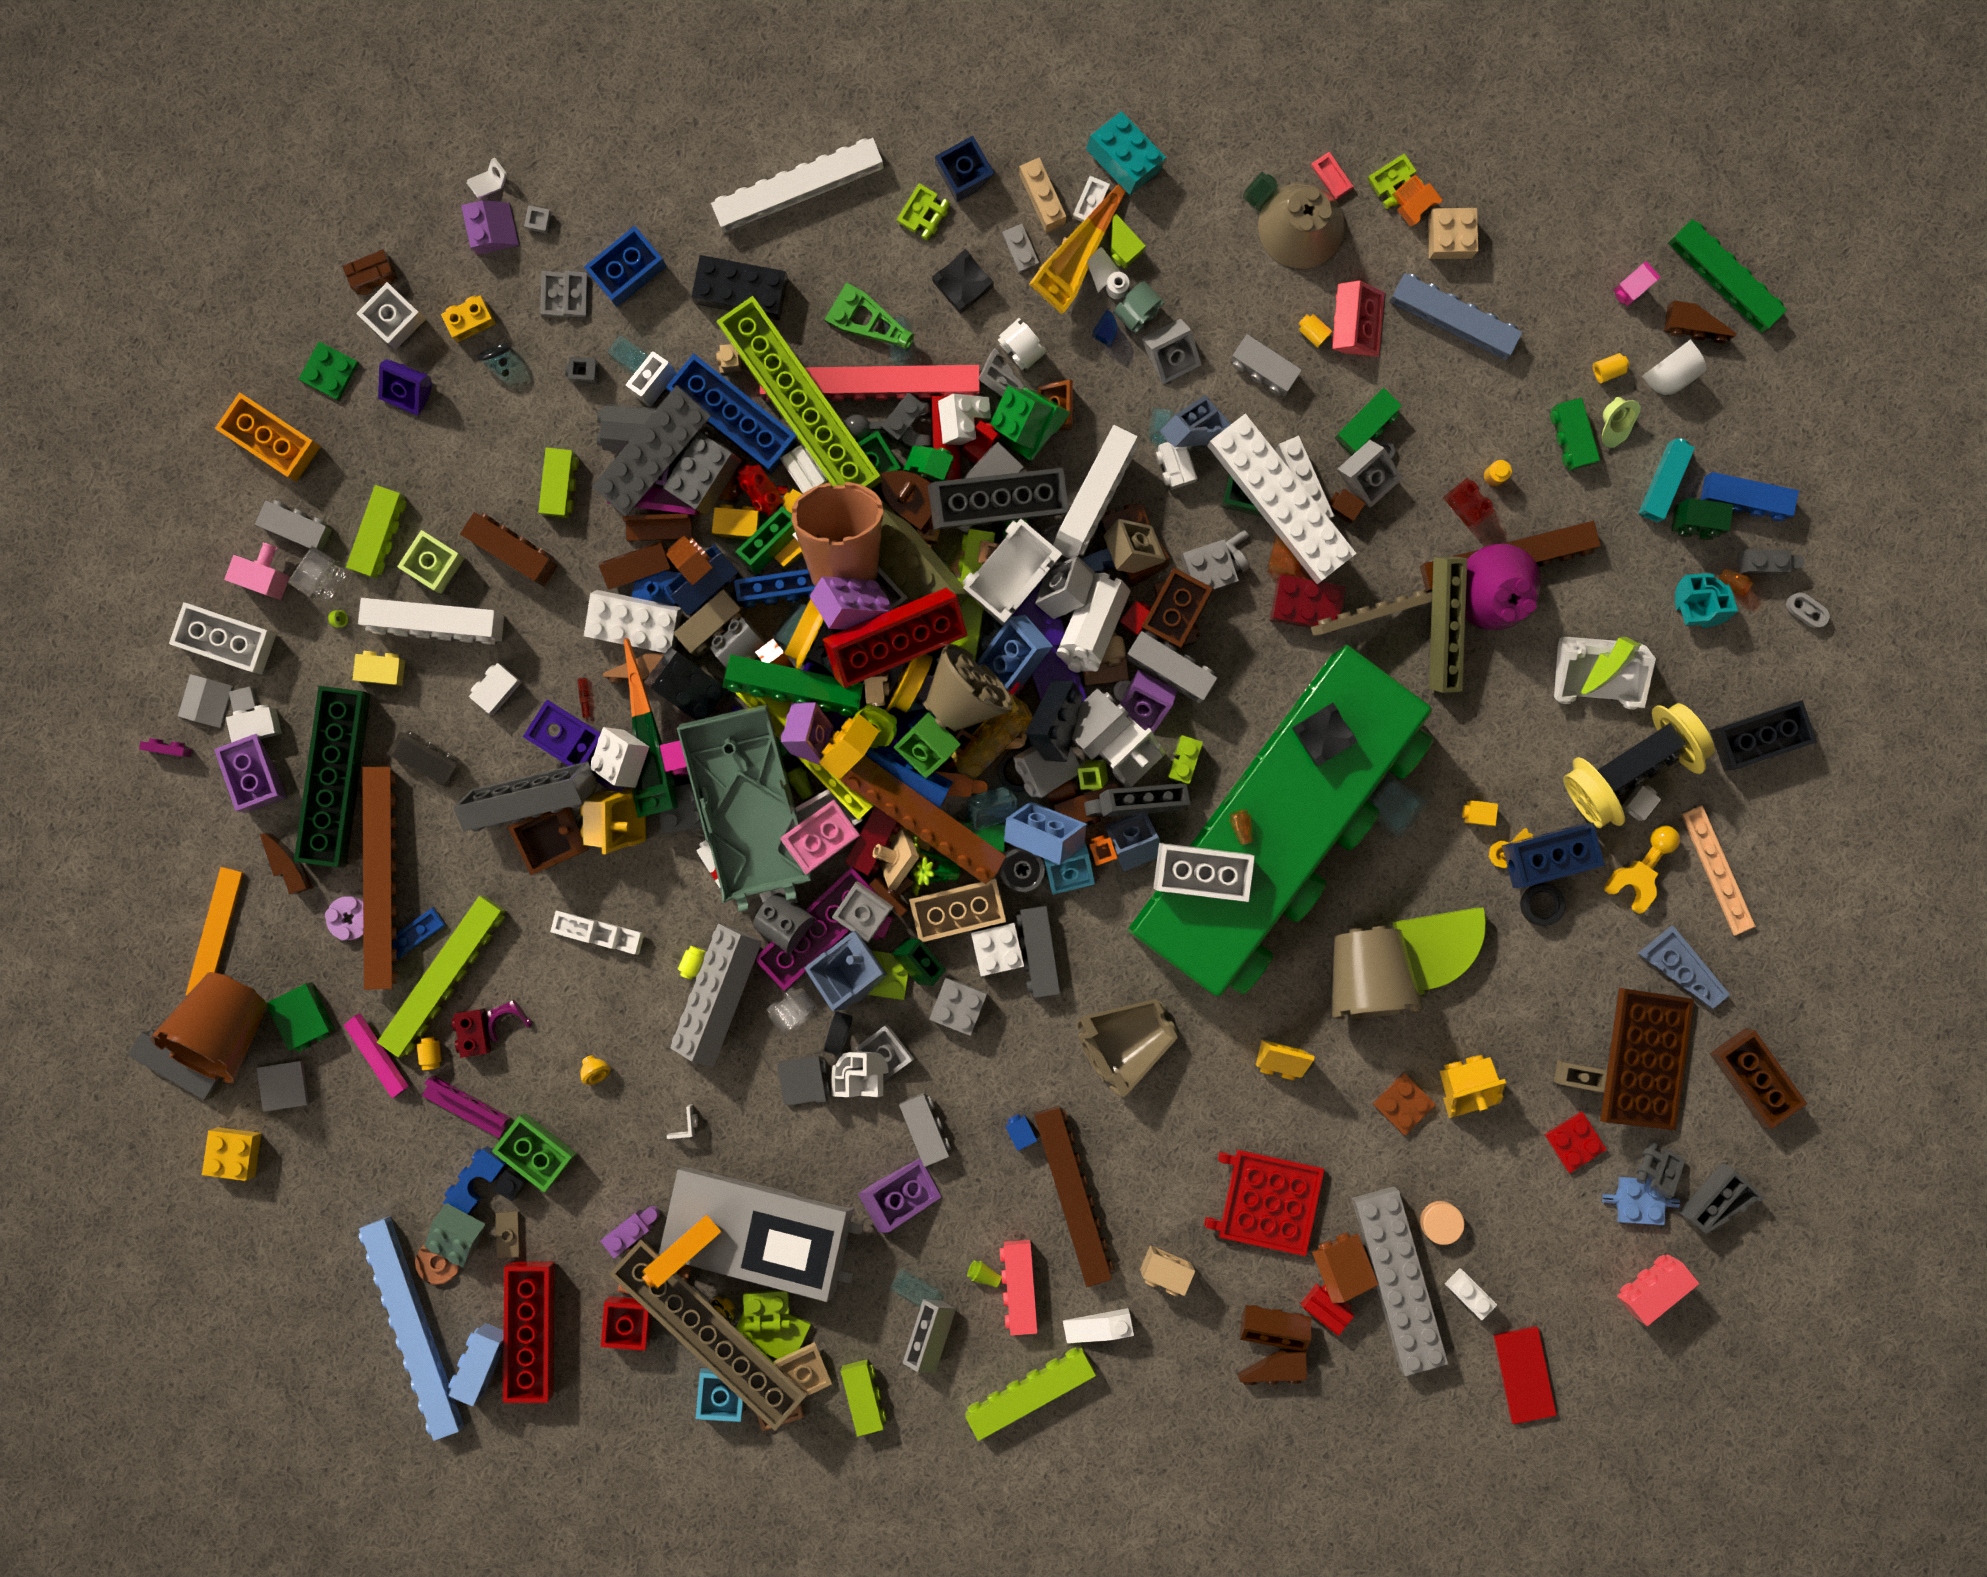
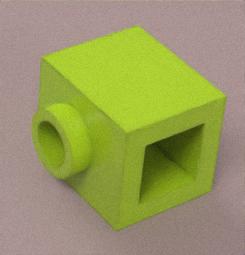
M1105 759L1084 761L1078 767L1081 790H1100L1108 782Z

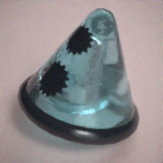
M505 343L487 349L477 355V360L481 361L502 381H508L510 378L512 345Z

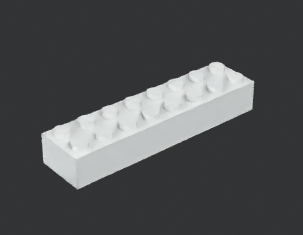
M1246 414L1209 442L1208 448L1316 584H1319L1357 554Z

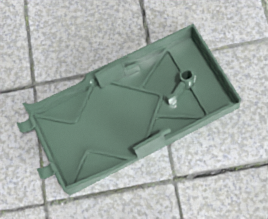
M768 704L680 724L677 732L705 839L709 843L722 892V903L736 899L738 912L748 910L746 896L784 888L786 900L795 899L796 891L794 885L811 881L813 872L811 871L805 875L779 839L800 823Z

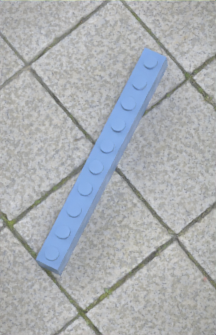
M391 1216L359 1228V1239L367 1250V1262L374 1270V1282L377 1287H380L382 1293L381 1302L383 1307L388 1310L390 1316L388 1319L391 1329L395 1330L397 1347L400 1351L402 1350L405 1370L410 1373L412 1390L414 1393H417L419 1399V1410L426 1418L427 1433L435 1441L459 1432L464 1427L455 1399L448 1396L451 1388H448L449 1381Z

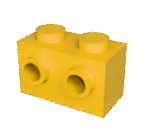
M481 295L471 296L465 300V303L459 306H450L445 310L446 312L441 314L451 337L457 343L496 324L486 301Z

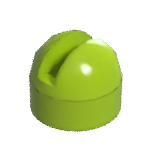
M334 610L328 615L329 624L332 627H344L348 622V616L343 610Z

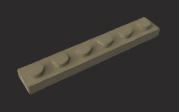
M1426 589L1413 592L1414 597L1408 598L1407 595L1394 598L1395 602L1390 604L1386 600L1376 603V608L1370 609L1369 606L1356 609L1357 613L1353 615L1350 612L1338 614V619L1333 621L1331 617L1318 620L1319 625L1311 627L1313 636L1325 634L1432 602V592L1427 593Z

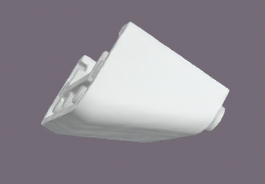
M1022 519L1017 523L1013 521L1005 530L1008 535L974 575L970 572L962 582L965 585L963 590L1002 626L1062 555L1058 549Z
M1561 637L1559 638L1557 649L1554 697L1562 704H1571V702L1576 701L1577 696L1617 699L1620 703L1624 704L1623 707L1632 710L1637 709V707L1645 708L1656 658L1647 646L1641 644L1634 658L1615 679L1597 691L1584 695L1580 692L1600 653H1611L1617 641Z

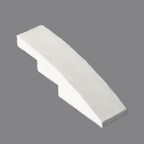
M561 911L555 912L550 931L583 942L594 943L635 955L640 953L645 934Z

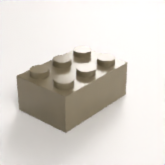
M723 589L673 634L692 655L704 657L711 651L710 646L713 639L718 635L722 636L728 630V626L732 621L739 620L746 614Z

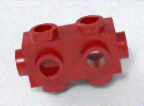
M759 464L751 467L746 465L738 471L740 475L737 476V479L739 480L740 487L752 499V505L760 513H766L768 516L778 511L779 508L777 506L783 502L781 496L789 492L788 487L781 486L776 488Z

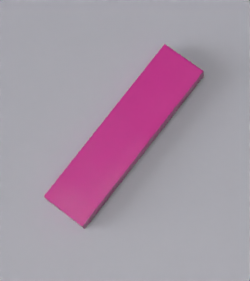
M360 1013L343 1025L391 1098L396 1097L409 1087L385 1049L377 1043V1037Z

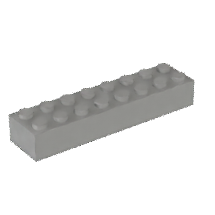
M1393 1186L1353 1197L1352 1202L1368 1259L1379 1284L1376 1287L1400 1371L1404 1376L1447 1365V1358L1399 1190Z

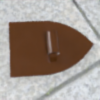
M908 471L880 473L882 479L881 488L890 507L919 530H922L932 516L928 485L931 483L923 477Z

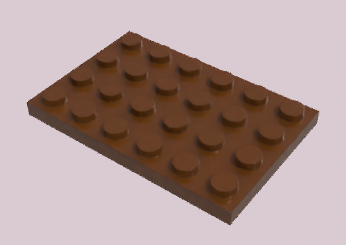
M1619 988L1600 1121L1676 1131L1694 999Z

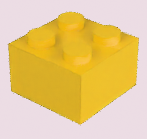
M860 714L853 720L849 718L841 727L843 730L840 732L837 730L829 739L830 742L821 751L823 757L818 763L838 780L865 755L880 732Z
M220 1127L208 1130L202 1175L243 1181L254 1178L262 1133Z

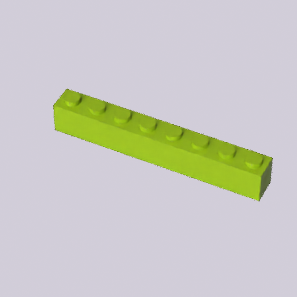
M484 895L476 899L378 1039V1044L398 1058L405 1054L409 1055L416 1046L413 1042L418 1036H423L429 1027L426 1025L430 1018L434 1019L441 1010L439 1005L443 1000H448L454 992L452 987L455 982H460L467 973L465 968L469 963L473 964L480 954L477 952L481 945L485 946L492 937L490 932L494 927L501 925L505 919L503 914L506 910Z

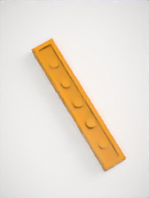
M220 867L186 996L208 972L217 973L244 872Z

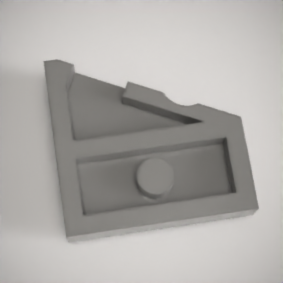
M994 348L978 380L1002 397L1008 385L1023 389L1024 385L1013 374L1008 364L1004 366L997 357L1000 353Z

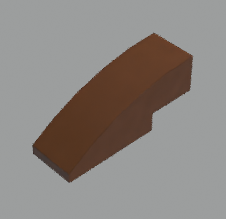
M271 833L260 834L273 876L284 877L289 894H298L312 889L313 887L300 862H294L295 855Z

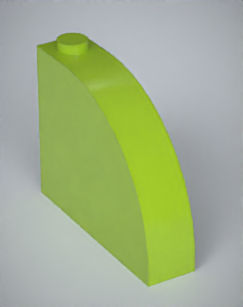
M1483 907L1392 922L1393 929L1402 930L1420 995L1425 994L1424 990L1446 985L1461 976L1476 959L1485 935V912Z

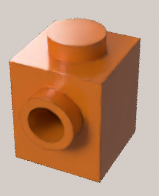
M1104 835L1091 839L1092 844L1088 846L1095 866L1117 859L1111 838L1105 839Z

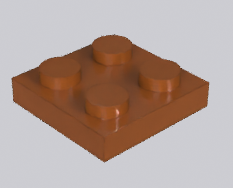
M1402 1073L1372 1103L1404 1136L1436 1105L1405 1073Z

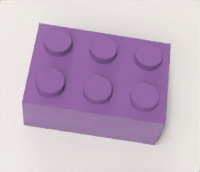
M822 576L810 595L811 600L829 629L846 630L893 610L889 600L885 597L875 580Z

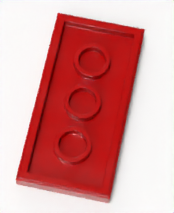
M1533 1326L1493 1334L1511 1423L1517 1424L1556 1416L1538 1327Z

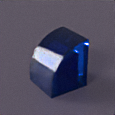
M1107 309L1094 328L1092 337L1111 347L1117 333V322L1114 315Z

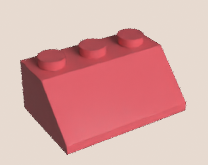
M1362 281L1338 284L1332 349L1344 354L1379 357L1385 292Z

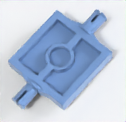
M1619 1177L1616 1195H1602L1603 1198H1611L1602 1199L1603 1203L1616 1204L1618 1210L1617 1222L1665 1225L1666 1207H1680V1204L1671 1203H1680L1679 1198L1667 1199L1649 1188L1652 1182L1651 1179H1647L1645 1184L1637 1182V1178Z

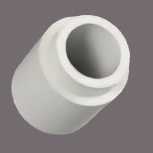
M1122 272L1112 273L1107 281V294L1113 299L1123 298L1128 292L1129 278Z

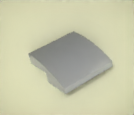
M566 270L564 273L542 271L540 316L585 317L587 273Z

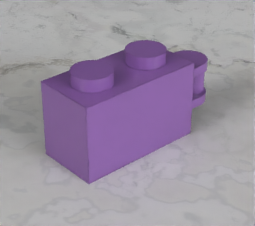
M650 1206L644 1212L639 1209L607 1234L600 1242L613 1258L617 1257L653 1227L651 1223L659 1216V1209L656 1206Z

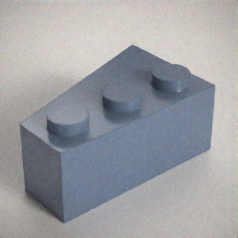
M1205 395L1178 412L1160 432L1174 448L1208 445L1214 437L1229 427L1231 423Z

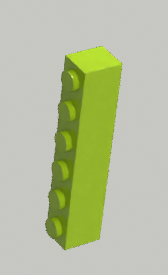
M1075 1347L1068 1350L1064 1358L1060 1360L1054 1358L1045 1364L1046 1368L1040 1371L1034 1369L1026 1375V1379L1020 1382L1014 1380L1006 1386V1390L1000 1393L999 1391H994L987 1396L988 1400L981 1404L977 1401L968 1406L965 1418L977 1440L980 1441L1095 1377V1370L1083 1348L1077 1350Z

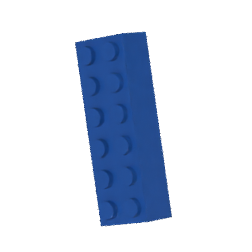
M694 353L666 386L669 393L676 385L682 388L712 415L706 423L770 474L782 462L780 458L789 453L799 441L791 430Z

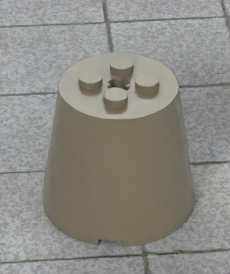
M1378 926L1363 931L1362 928L1351 929L1349 933L1334 937L1332 1019H1345L1344 1015H1351V1019L1404 1014L1403 1009H1410V1012L1423 1010L1402 930L1386 929L1385 926Z

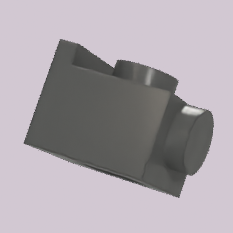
M569 357V364L565 366V375L571 383L598 385L599 362L596 358ZM586 369V374L580 375V370Z

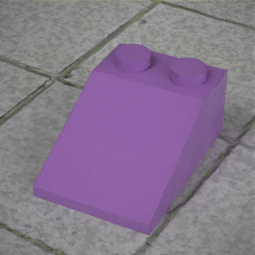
M255 733L214 749L235 811L248 813L287 798L280 776L258 734Z
M921 1158L880 1179L858 1193L879 1233L890 1232L941 1198Z

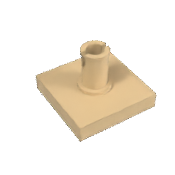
M903 828L889 848L878 844L873 850V857L880 859V865L887 886L893 890L899 887L919 858L910 832Z

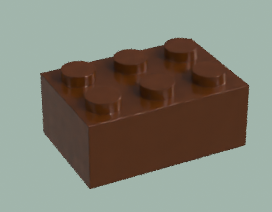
M1173 567L1142 628L1183 649L1214 591L1213 588Z

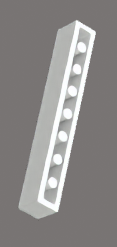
M864 138L856 142V145L839 148L834 154L829 156L821 155L816 158V161L809 164H799L794 170L789 172H779L772 179H762L752 187H742L732 195L720 196L711 205L723 233H726L884 169L883 161L874 139Z

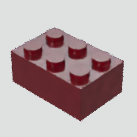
M1280 575L1276 582L1270 621L1311 628L1319 625L1318 620L1331 617L1332 621L1338 619L1337 615L1342 612L1346 586L1325 582L1316 584L1314 580Z

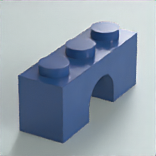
M488 1146L482 1150L479 1148L471 1158L473 1163L469 1168L466 1166L458 1175L459 1182L456 1186L452 1184L444 1194L447 1197L443 1202L444 1205L448 1203L468 1215L475 1209L482 1197L473 1189L474 1179L476 1177H483L491 1183L497 1179L507 1165Z

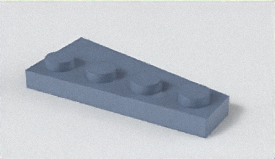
M1674 926L1667 928L1637 953L1709 1008L1714 1009L1730 995Z

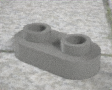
M1796 593L1787 599L1786 607L1788 611L1809 627L1819 628L1828 623L1830 618L1828 610L1807 594ZM1795 601L1800 602V608L1795 607ZM1814 613L1818 615L1817 621L1813 619Z

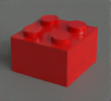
M609 1296L604 1302L600 1347L645 1351L650 1345L652 1315L634 1298Z

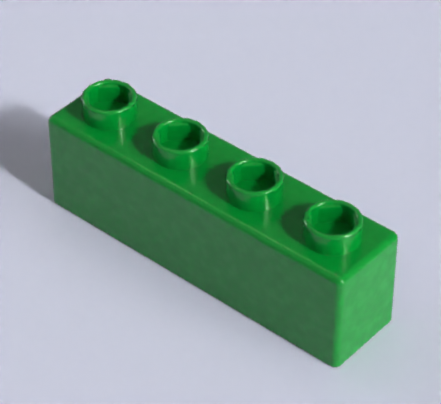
M1345 645L1334 652L1189 846L1254 855L1249 902L1156 890L1129 926L1127 932L1210 994L1216 997L1222 996L1229 986L1240 995L1246 994L1260 979L1273 958V952L1261 943L1282 914L1294 923L1299 922L1311 910L1323 893L1327 882L1314 871L1333 845L1337 843L1346 851L1352 850L1365 837L1377 820L1380 810L1368 798L1388 771L1402 780L1415 769L1433 743V738L1422 730L1421 727L1431 715V706L1349 645ZM1334 703L1358 742L1316 767L1292 727L1329 704Z

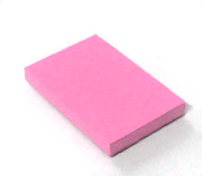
M832 800L779 839L805 875H807L860 835L836 801Z

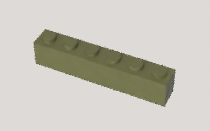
M1454 556L1433 558L1429 689L1442 693L1462 692L1467 558Z

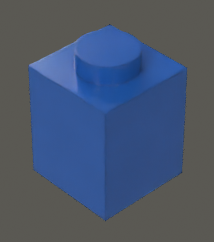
M1016 1114L1007 1119L1009 1123L1005 1124V1127L1017 1151L1037 1141V1137L1026 1115L1020 1116V1114Z

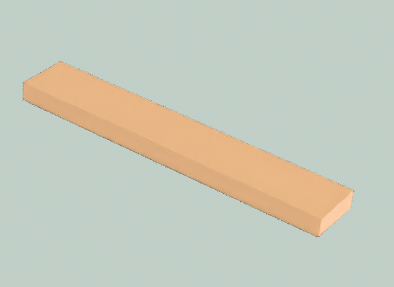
M1703 805L1682 813V819L1733 935H1738L1756 927Z

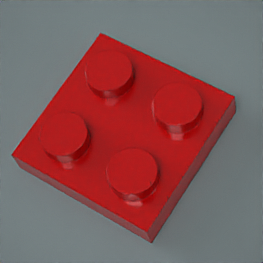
M1582 1111L1544 1134L1568 1173L1573 1172L1607 1150Z

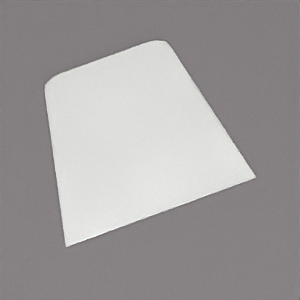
M1102 247L1087 261L1099 293L1107 284L1109 276L1114 272H1118L1119 268Z

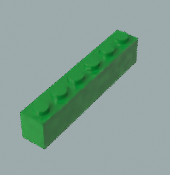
M1692 218L1668 242L1681 257L1760 333L1769 329L1786 312L1787 309L1783 306L1782 301L1771 295L1767 287L1763 283L1758 282L1752 276L1749 269L1742 267L1736 261V257L1721 246L1717 238L1711 237L1700 222Z
M730 654L723 688H727L734 693H750V695L758 698L763 696L769 697L777 702H816L823 712L834 711L839 712L842 716L850 717L852 715L855 716L859 710L863 683L858 682L844 688L832 676Z

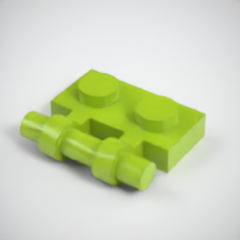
M1404 153L1368 176L1367 181L1378 197L1385 193L1388 195L1389 198L1383 201L1385 209L1399 205L1392 195L1396 191L1394 187L1400 183L1404 184L1416 173V169Z
M919 183L896 219L897 223L914 233L917 232L919 227L924 228L925 230L921 237L928 241L931 235H935L938 230L937 226L941 219L946 217L947 209L951 203L943 199L942 203L938 205L935 203L938 194ZM929 210L935 213L930 222L925 219Z
M771 1290L743 1293L744 1317L753 1316L754 1320L752 1323H745V1332L758 1334L768 1330L781 1332L782 1329H790V1320H781V1314H789L790 1312L789 1293L787 1291ZM773 1315L774 1321L761 1322V1316Z

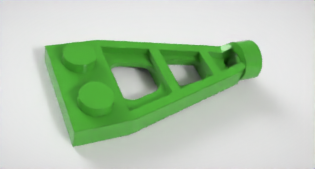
M847 282L824 319L825 322L845 333L897 345L904 349H908L914 339V333L904 329L865 292ZM860 306L866 307L872 313V318L868 325L862 326L852 322ZM879 319H883L891 326L885 335L873 331Z

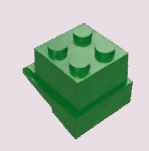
M1008 385L990 424L1002 433L999 441L1027 459L1033 460L1053 433L1056 434L1071 412L1036 391L1025 387L1024 389H1019Z

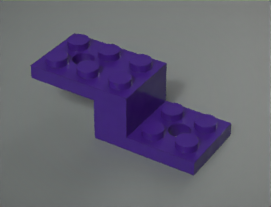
M546 699L523 735V738L568 766L588 762L590 765L601 731L584 723ZM552 724H557L560 727V732L557 736L553 737L549 734V727ZM592 770L593 775L597 777L596 782L611 791H622L625 788H629L614 786Z

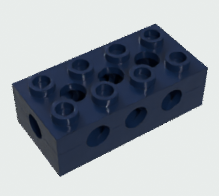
M1594 823L1579 824L1502 845L1513 888H1524L1605 866Z

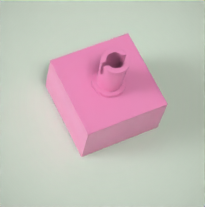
M263 542L257 561L254 560L252 562L233 555L224 580L281 600L290 576L272 569L270 565L277 547Z

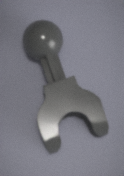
M922 403L926 407L918 418L928 417L932 412V406L928 403ZM852 415L844 422V425L857 443L876 431L880 434H888L881 429L884 421L869 422L862 415ZM912 425L899 440L909 450H912L913 446L933 447L932 437L916 433Z

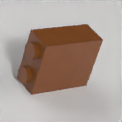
M1348 1232L1341 1233L1336 1236L1337 1240L1333 1242L1331 1240L1319 1244V1249L1312 1252L1332 1303L1346 1302L1379 1285L1359 1234L1349 1235Z

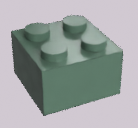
M446 1203L433 1220L424 1247L429 1249L430 1252L448 1259L452 1264L464 1268L478 1247L485 1223Z

